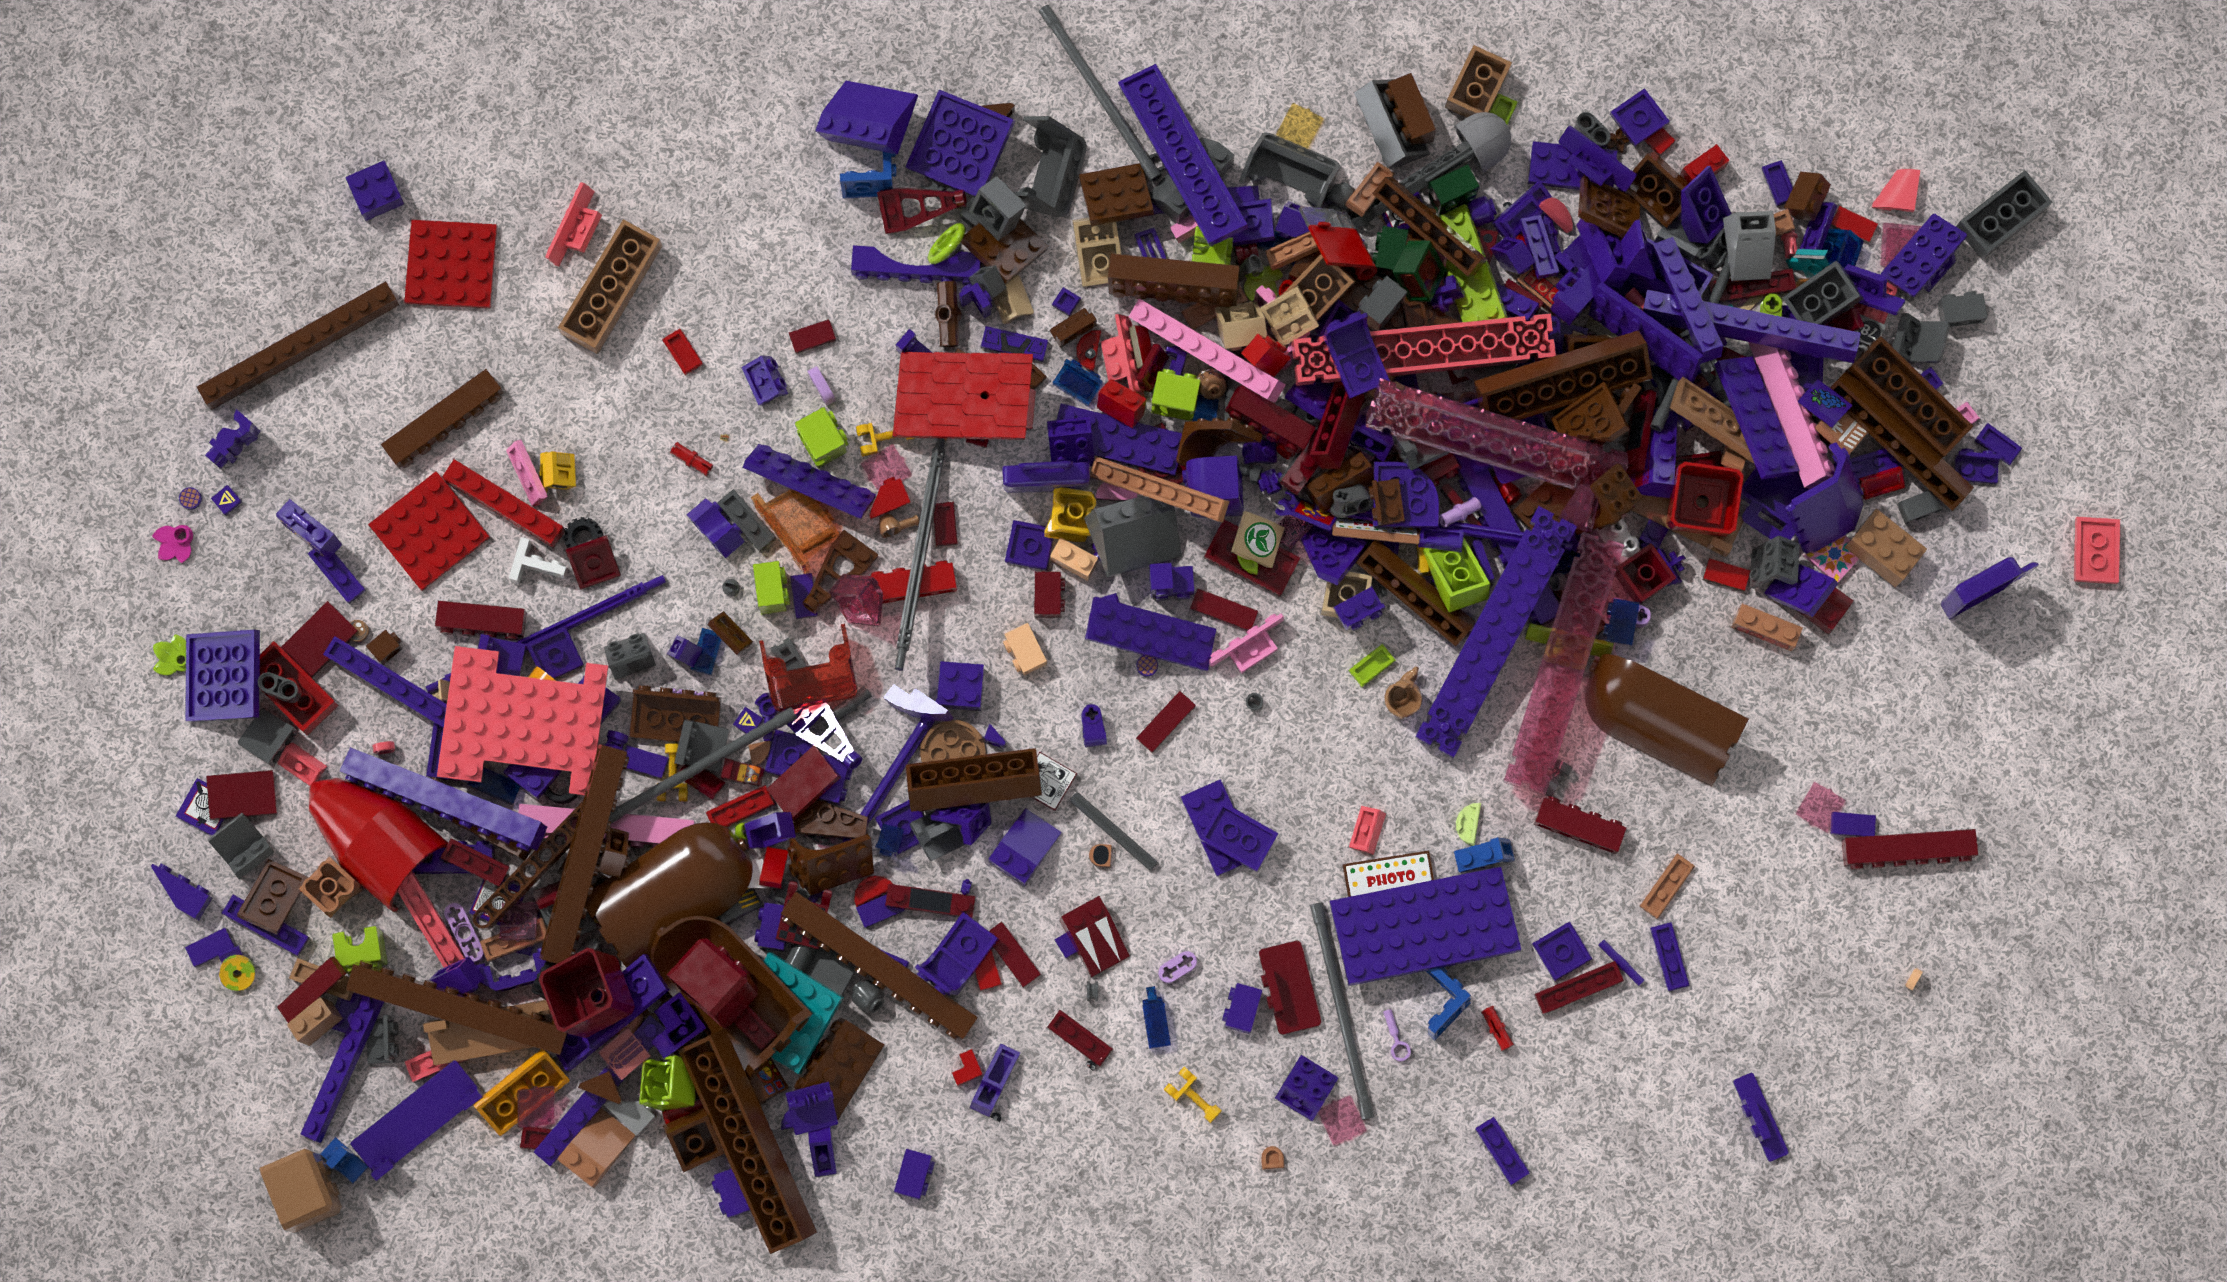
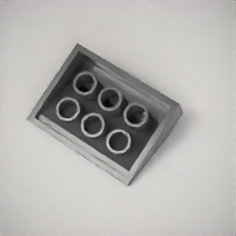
M1141 496L1096 508L1084 517L1107 577L1182 556L1174 506Z

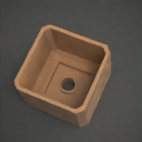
M304 1148L259 1168L280 1224L285 1231L296 1233L340 1213L342 1208L338 1197L340 1192L337 1184L331 1180V1169L324 1162L322 1155Z

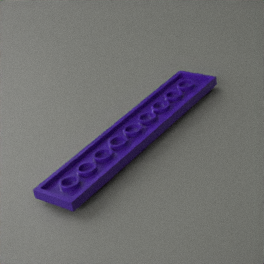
M1154 64L1119 81L1118 85L1209 247L1248 229L1244 217L1157 65Z

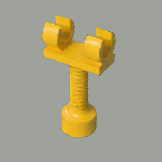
M872 423L856 426L858 436L870 434L872 445L860 447L862 457L878 454L877 442L894 438L892 437L893 430L880 434L874 433Z
M665 744V754H668L670 759L669 777L677 773V764L674 762L679 744ZM681 783L672 788L679 789V802H688L687 783ZM666 792L659 795L657 801H666Z
M1183 1067L1178 1073L1187 1083L1180 1091L1168 1083L1164 1091L1175 1101L1183 1094H1186L1196 1105L1203 1109L1205 1112L1204 1118L1209 1123H1212L1222 1110L1216 1104L1214 1106L1207 1104L1201 1096L1191 1089L1190 1086L1196 1081L1197 1077L1187 1068Z

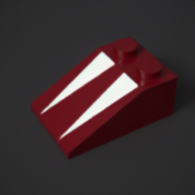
M1100 896L1060 917L1059 922L1069 936L1091 978L1130 957L1112 917Z

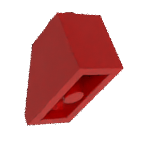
M891 477L883 481L884 485L880 486L870 511V520L911 502L901 478L896 480L895 477Z

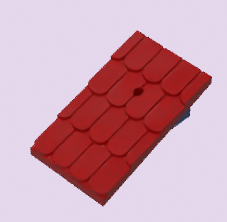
M901 352L892 437L1025 440L1033 354Z

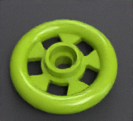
M957 223L952 225L935 241L927 257L930 264L942 262L957 248L965 235L966 228L964 224Z

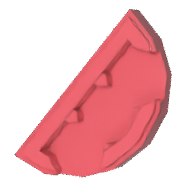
M1551 197L1540 203L1539 207L1564 232L1569 233L1572 231L1573 222L1571 215L1561 201Z

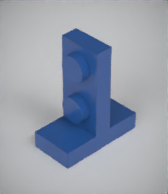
M1500 837L1490 839V842L1454 851L1460 873L1500 862L1515 861L1510 839Z
M336 1137L320 1153L327 1160L326 1164L330 1168L341 1172L353 1184L369 1168Z

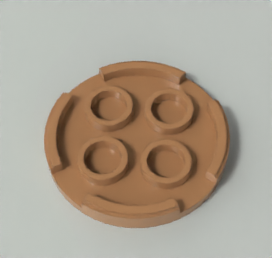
M961 720L944 721L934 725L923 738L920 748L922 762L986 754L981 734L972 725Z

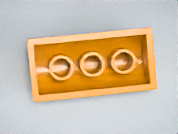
M540 1049L482 1095L483 1097L473 1105L495 1132L502 1136L566 1085L570 1079L548 1051Z

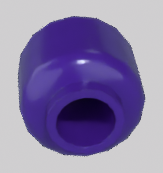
M1481 196L1467 203L1476 227L1494 221V215H1497L1492 198L1488 199L1486 196Z

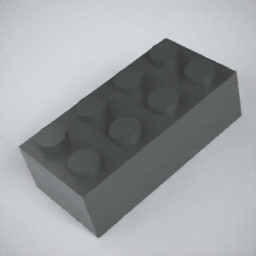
M2024 170L1960 220L1956 227L1967 234L1965 240L1983 260L2046 211L2053 202L2028 172Z

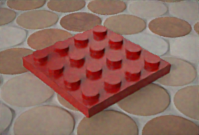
M411 220L404 303L491 308L497 224Z
M437 471L368 524L421 591L490 538Z

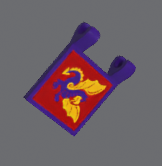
M1288 489L1285 491V494H1289L1292 499L1287 500L1283 498L1279 500L1278 504L1283 505L1285 510L1276 508L1275 513L1277 515H1292L1328 531L1332 529L1338 517L1333 516L1331 513H1321L1319 510L1314 509V503L1299 498L1298 495L1292 494Z

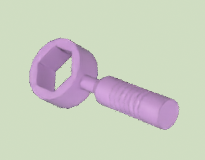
M1392 1009L1386 1010L1383 1013L1390 1035L1395 1040L1394 1045L1391 1047V1056L1396 1061H1405L1410 1056V1047L1406 1042L1399 1041V1031ZM1397 1045L1406 1046L1408 1054L1404 1058L1395 1056L1393 1049Z

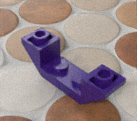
M542 947L537 949V953L532 954L536 971L533 972V969L523 970L519 976L505 975L499 977V981L495 982L492 967L486 966L485 963L478 964L476 967L484 977L480 983L498 993L533 984L537 974L540 973V969L544 967L546 962L539 958Z

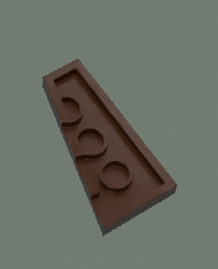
M816 800L793 821L795 834L854 839L868 834L870 819L844 808L841 809L833 806L830 803Z

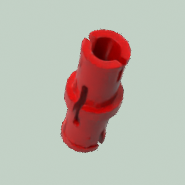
M679 442L674 444L675 447H672L671 454L686 462V466L694 467L705 476L709 474L708 471H711L713 468L712 463L698 456V452L695 450L692 452Z
M1494 1006L1481 1011L1490 1028L1489 1032L1494 1035L1501 1051L1513 1046L1514 1043H1512L1505 1030L1506 1025L1504 1022H1501Z

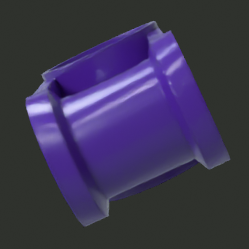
M1095 704L1086 705L1081 714L1085 748L1107 745L1100 708ZM1089 710H1092L1093 713H1097V715L1094 717V720H1090V717H1086Z

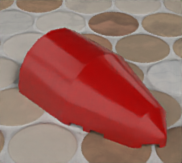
M342 778L315 781L310 785L309 812L340 867L389 910L397 912L399 908L393 904V899L406 877L428 855L437 849L446 847L448 842L400 801L373 792Z

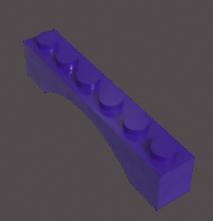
M1671 237L1654 243L1652 258L1659 273L1668 283L1678 302L1693 347L1704 355L1701 364L1721 357L1723 344L1674 238Z
M853 245L851 273L856 275L857 279H868V276H873L882 281H888L890 278H898L901 282L920 279L922 283H932V280H940L941 282H962L963 285L971 284L969 277L981 268V261L971 252H958L951 258L938 264L915 266L892 260L873 246Z

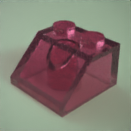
M842 574L828 592L847 622L879 627L882 616L883 592L879 587L878 581L870 576Z

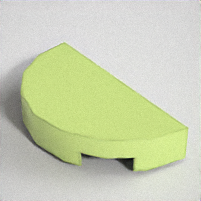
M1472 803L1464 807L1456 819V831L1459 837L1471 846H1475L1481 803Z

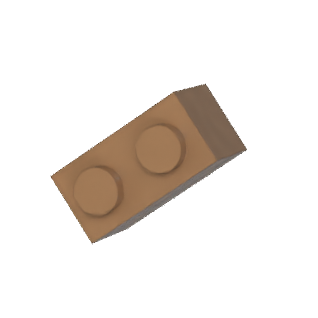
M319 997L286 1025L298 1042L310 1046L340 1022L343 1017L332 1001Z

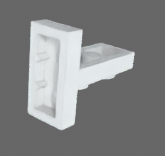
M521 537L509 575V580L512 583L520 584L524 568L566 579L568 570L564 567V563L552 560L551 563L543 561L544 558L537 555L528 557L532 543L529 539Z

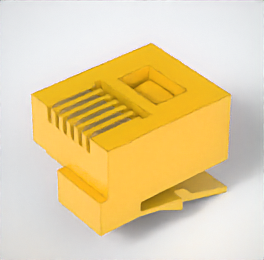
M554 451L540 454L539 477H541V483L546 494L548 488L568 490L576 487L574 454Z

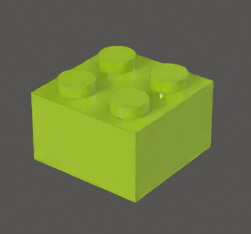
M779 561L753 564L758 608L761 615L787 611L786 605H790V597L787 588H784V584H788L785 567H781Z

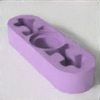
M458 903L449 904L445 908L444 915L465 958L469 956L468 953L471 952L469 945L464 947L463 943H468L475 938L476 941L471 943L475 949L479 948L480 951L477 952L478 957L470 956L474 963L481 961L484 957V952L464 908ZM452 908L460 909L461 912L458 913L459 919L462 921L465 918L466 922L459 923L455 928L453 924H457L456 919L449 917V914L452 913ZM462 927H468L471 931L467 939H461L458 935Z

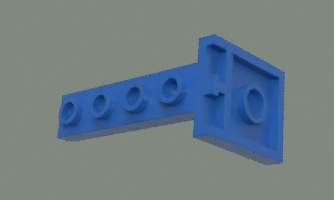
M883 152V172L869 170L866 173H857L855 171L840 173L842 198L878 197V191L893 189V177H897L896 164H892V157H896V154Z
M1444 967L1426 971L1455 998H1450L1443 1006V1012L1440 1015L1436 1013L1428 1022V1035L1434 1041L1471 1004V995L1465 989L1462 990L1464 986L1456 978L1452 980L1446 975L1448 971Z

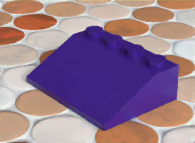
M846 80L822 111L815 131L826 140L898 155L918 95Z

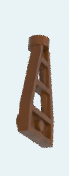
M843 530L830 546L809 595L802 602L803 606L816 614L820 607L864 575L877 559L878 554L846 530ZM839 556H842L854 565V568L844 576H840L833 571L834 562ZM826 575L838 581V584L829 592L820 587Z

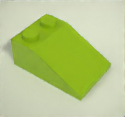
M1465 538L1463 539L1462 552L1431 548L1423 549L1437 590L1448 612L1489 599L1490 582Z

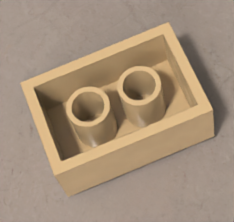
M1257 301L1237 304V307L1215 308L1218 333L1225 349L1230 351L1240 350L1242 346H1247L1257 334L1266 338L1265 317Z

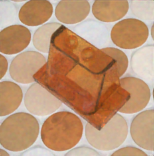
M793 489L766 503L759 493L751 497L755 509L766 524L770 525L790 552L792 559L803 574L811 570L807 559L840 535L832 523L834 518L827 509L825 511L822 510L819 506L821 504L820 501Z

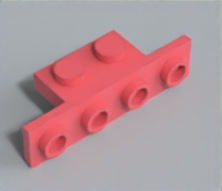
M583 182L579 184L575 191L574 197L545 256L558 267L568 248L585 252L602 217V214L598 211L587 208L595 191Z
M1116 314L1115 319L1119 336L1101 341L1108 381L1112 379L1119 382L1127 379L1129 389L1145 397L1144 386H1141L1140 381L1136 380L1140 369L1136 366L1129 327H1132V322L1128 316Z

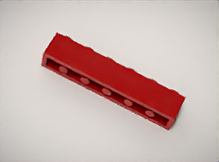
M453 459L442 476L446 483L553 549L565 533L562 525Z

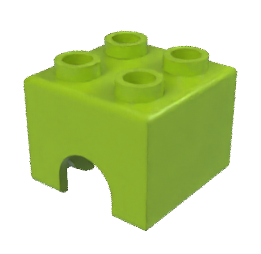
M1196 226L1193 253L1195 254H1192L1191 261L1230 265L1233 238L1230 237L1209 247L1199 227Z
M1163 369V372L1158 371L1151 413L1192 421L1199 394L1200 379H1197L1196 375L1185 373L1184 376L1176 375L1175 371Z
M822 407L795 422L798 436L817 468L847 453L848 439L842 429H837V420L832 411L827 412L826 408Z
M376 926L364 928V941L357 946H353L351 936L345 935V932L332 934L335 957L349 976L353 964L356 962L360 963V960L373 963V967L381 969L384 965L388 964L383 931Z
M676 1055L668 1056L665 1060L669 1062L653 1059L643 1061L639 1104L660 1111L695 1105L696 1089L681 1057Z

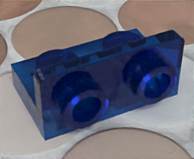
M1066 359L1052 384L1089 406L1102 387L1101 377L1094 371L1090 370L1088 372L1084 370L1082 364L1078 361Z
M1614 598L1613 602L1608 603L1607 615H1611L1610 623H1605L1603 636L1607 637V642L1633 645L1639 602Z

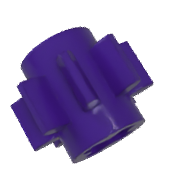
M1270 469L1261 473V479L1258 480L1261 492L1266 490L1268 495H1272L1281 491L1283 488L1278 479L1282 472L1276 473L1275 469Z

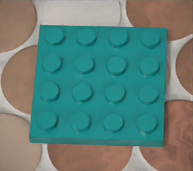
M768 952L763 962L812 1013L800 1032L796 1030L790 1036L792 1042L781 1053L776 1051L772 1056L773 1059L792 1071L801 1074L844 997L772 952Z

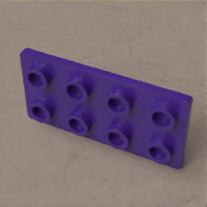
M1933 213L1886 266L1881 275L1886 276L1888 282L1911 297H1915L1922 288L1930 292L1956 262L1955 251L1967 238V234Z

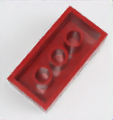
M275 641L260 654V676L267 672L273 673L295 682L300 687L302 695L296 703H288L266 693L264 694L308 736L339 705ZM269 679L266 681V689H270L274 686V679ZM287 688L285 691V696H292L295 692V688Z

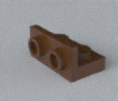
M1083 308L1051 328L1050 333L1059 347L1062 348L1097 326V319L1092 312L1089 314L1086 308Z
M1399 479L1379 482L1372 480L1373 486L1369 487L1370 499H1375L1376 506L1372 508L1373 520H1378L1379 526L1405 523Z

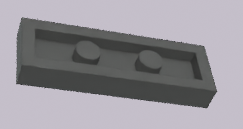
M734 489L717 502L725 514L741 529L746 538L759 552L776 539L773 533Z

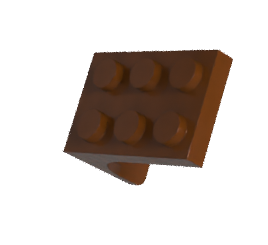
M1200 418L1197 421H1185L1176 462L1186 467V462L1189 460L1214 457L1218 449L1228 443H1261L1263 434L1255 431L1253 426L1240 424V421L1234 418H1227V421L1213 418L1212 421Z
M1620 464L1613 465L1590 485V489L1596 496L1599 505L1576 524L1575 533L1577 535L1584 532L1589 534L1596 528L1601 530L1608 524L1611 526L1622 519L1621 516L1633 510L1635 504L1643 498Z
M868 834L820 850L807 849L801 846L795 838L789 839L790 847L787 850L791 858V864L789 865L790 873L799 880L802 889L805 888L810 895L874 874L872 841Z

